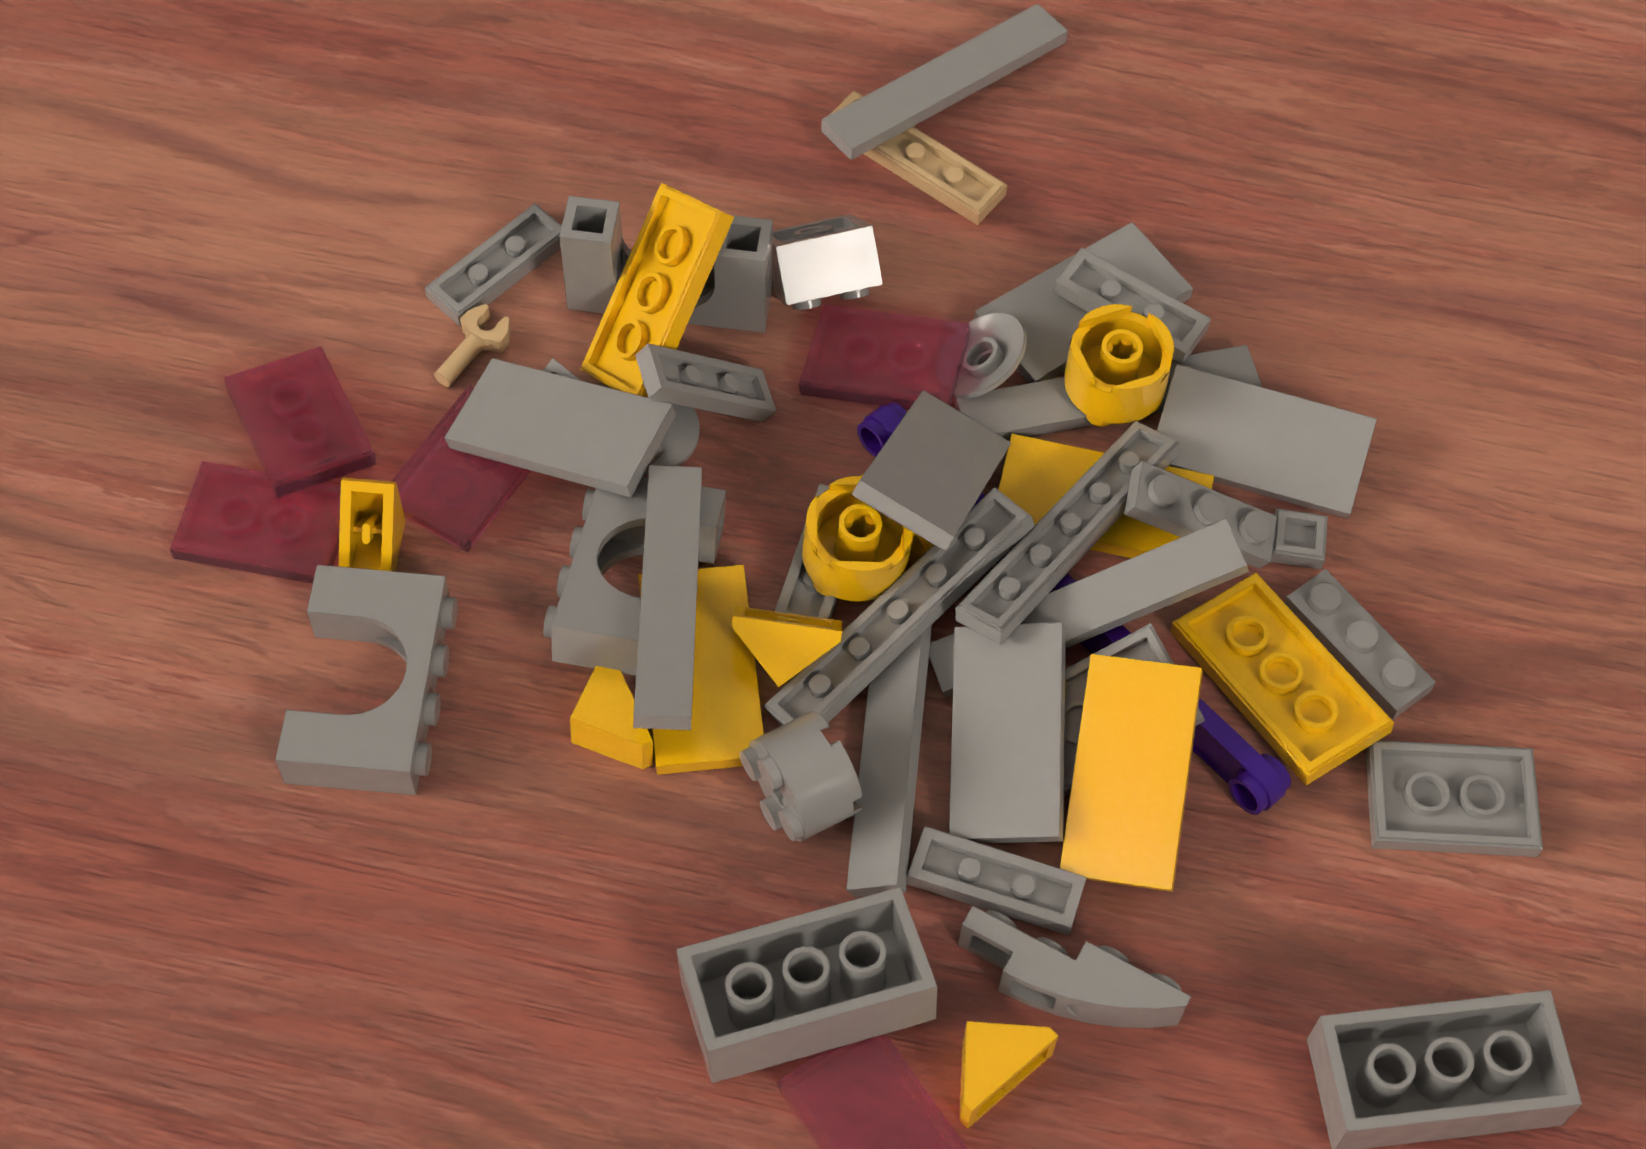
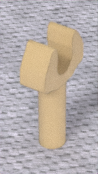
M484 304L468 310L460 318L462 332L466 338L434 373L435 379L441 385L450 387L481 351L503 353L509 346L511 336L510 319L508 316L503 317L492 330H482L490 320L489 306Z

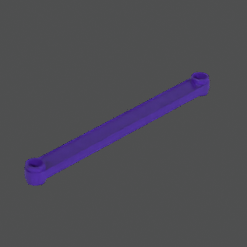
M893 402L886 406H880L868 414L863 422L858 425L857 434L864 448L874 457L878 455L907 412L903 407ZM983 493L980 494L974 506L985 497ZM1015 544V545L997 562V564H998L1017 544ZM1067 573L1050 593L1076 581ZM1121 625L1080 643L1091 654H1094L1131 633ZM1199 697L1198 708L1205 721L1195 726L1192 750L1228 783L1231 796L1243 810L1252 815H1258L1262 811H1267L1285 796L1286 790L1291 787L1289 773L1275 757L1269 754L1260 755Z

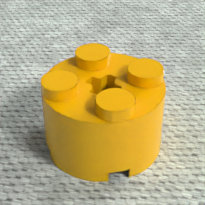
M1124 304L1101 306L1087 313L1080 320L1077 329L1073 333L1064 375L1065 388L1073 404L1086 414L1087 420L1095 426L1105 427L1111 424L1132 423L1147 417L1152 412L1158 410L1162 404L1173 361L1174 342L1166 325L1149 312L1148 316L1145 317L1132 312L1133 306Z
M862 476L838 479L829 484V489L818 497L816 495L808 508L802 546L803 564L815 590L825 596H833L855 602L878 598L905 573L914 532L854 497L852 493Z

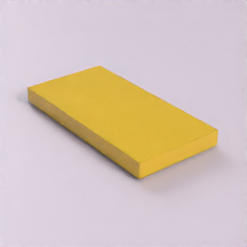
M661 183L580 370L612 389L648 398L635 355L648 343L677 349L734 220V216Z
M1011 433V445L1007 451L999 491L1031 515L1036 525L1097 462L1104 452ZM1167 466L1165 469L1175 475L1212 489L1214 475ZM1123 513L1090 550L1134 558L1181 537Z
M744 565L698 569L691 730L652 729L657 775L743 767L739 755L740 751L748 748L751 740L764 734L755 657L731 627L735 606L749 607ZM638 574L641 598L642 574Z
M1257 573L1247 577L1172 622V635L1305 786L1392 732L1394 725L1392 719Z
M1095 654L1090 655L1060 869L1087 877L1086 880L1173 892L1202 682V668Z

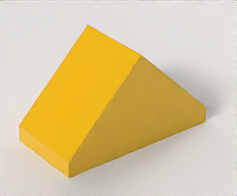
M345 477L341 479L339 567L396 572L406 521L397 482Z
M735 606L731 627L778 688L841 642V620Z
M601 666L595 667L570 717L571 743L637 768L645 769L653 765V740L647 728H633L634 698L620 670Z
M967 1021L962 1044L959 1121L968 1129L1053 1055L1058 1035L1050 1027Z

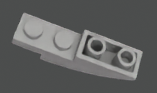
M972 906L961 927L958 946L1003 969L998 988L999 992L1026 1005L1057 1016L1090 1024L1123 1028L1178 1026L1191 998L1190 995L1181 991V987L1173 979L1160 973L1148 974L1129 964V960L1124 954L1112 947L1105 945L1096 947L1086 941L1075 960L1067 956L1066 950L1055 941L1044 937L1035 939L1016 929V925L1011 919L997 911L988 910L984 912Z

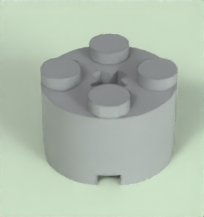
M810 711L751 740L749 747L739 753L746 773L752 781L758 780L766 797L760 801V808L767 823L774 831L783 827L785 833L792 841L802 842L862 810V806L854 803L863 797L851 760L840 740L832 744L828 743L821 730L829 727V724L815 711Z

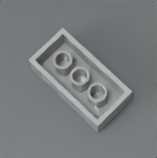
M901 887L676 949L682 988L711 1084L936 1020L937 984Z
M1551 990L1323 1015L1319 1017L1307 1038L1331 1149H1367L1562 1126L1582 1105Z

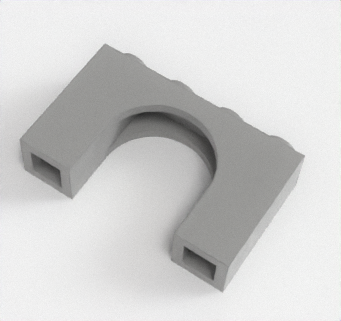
M568 196L559 236L567 308L605 313L631 253L622 236L620 202ZM731 215L734 216V220L688 324L765 333L772 296L773 220Z
M642 477L632 497L598 488L586 491L582 510V519L585 520L583 527L576 526L574 528L570 543V558H573L571 566L563 565L561 567L558 577L557 597H560L558 606L549 605L545 616L543 635L546 638H551L552 661L594 669L596 666L620 670L623 674L636 676L641 598L617 590L605 580L603 575L616 563L629 557L644 554L648 477ZM701 486L699 562L711 564L715 562L725 524L726 490Z
M317 565L307 609L315 638L380 644L400 655L407 666L403 681L394 695L385 703L370 711L353 715L286 710L276 755V763L285 784L416 795L420 776H428L431 767L432 745L431 743H426L429 726H437L439 721L441 697L439 693H435L437 678L446 677L448 671L449 646L444 645L446 629H454L456 626L458 614L457 597H450L446 576Z

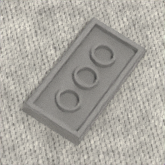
M1133 222L1085 248L1090 253L1182 303L1191 298L1192 286ZM1075 255L975 311L974 319L990 313H1006L1017 318L1023 325L1027 335V345L1024 356L1016 370L1027 383L1051 380L1065 372L1073 333L1077 329L1080 320L1089 313L1053 293L1055 281Z
M492 358L444 438L450 449L632 497L676 417L673 405L670 403Z
M1176 364L1157 431L1180 442L1178 456L1168 466L1214 475L1213 481L1348 519L1352 511L1377 419Z
M923 390L861 477L852 494L862 502L946 551L1011 445V442Z
M1062 622L1020 624L1001 645L967 626L955 627L949 834L977 843L1063 841L1066 628Z

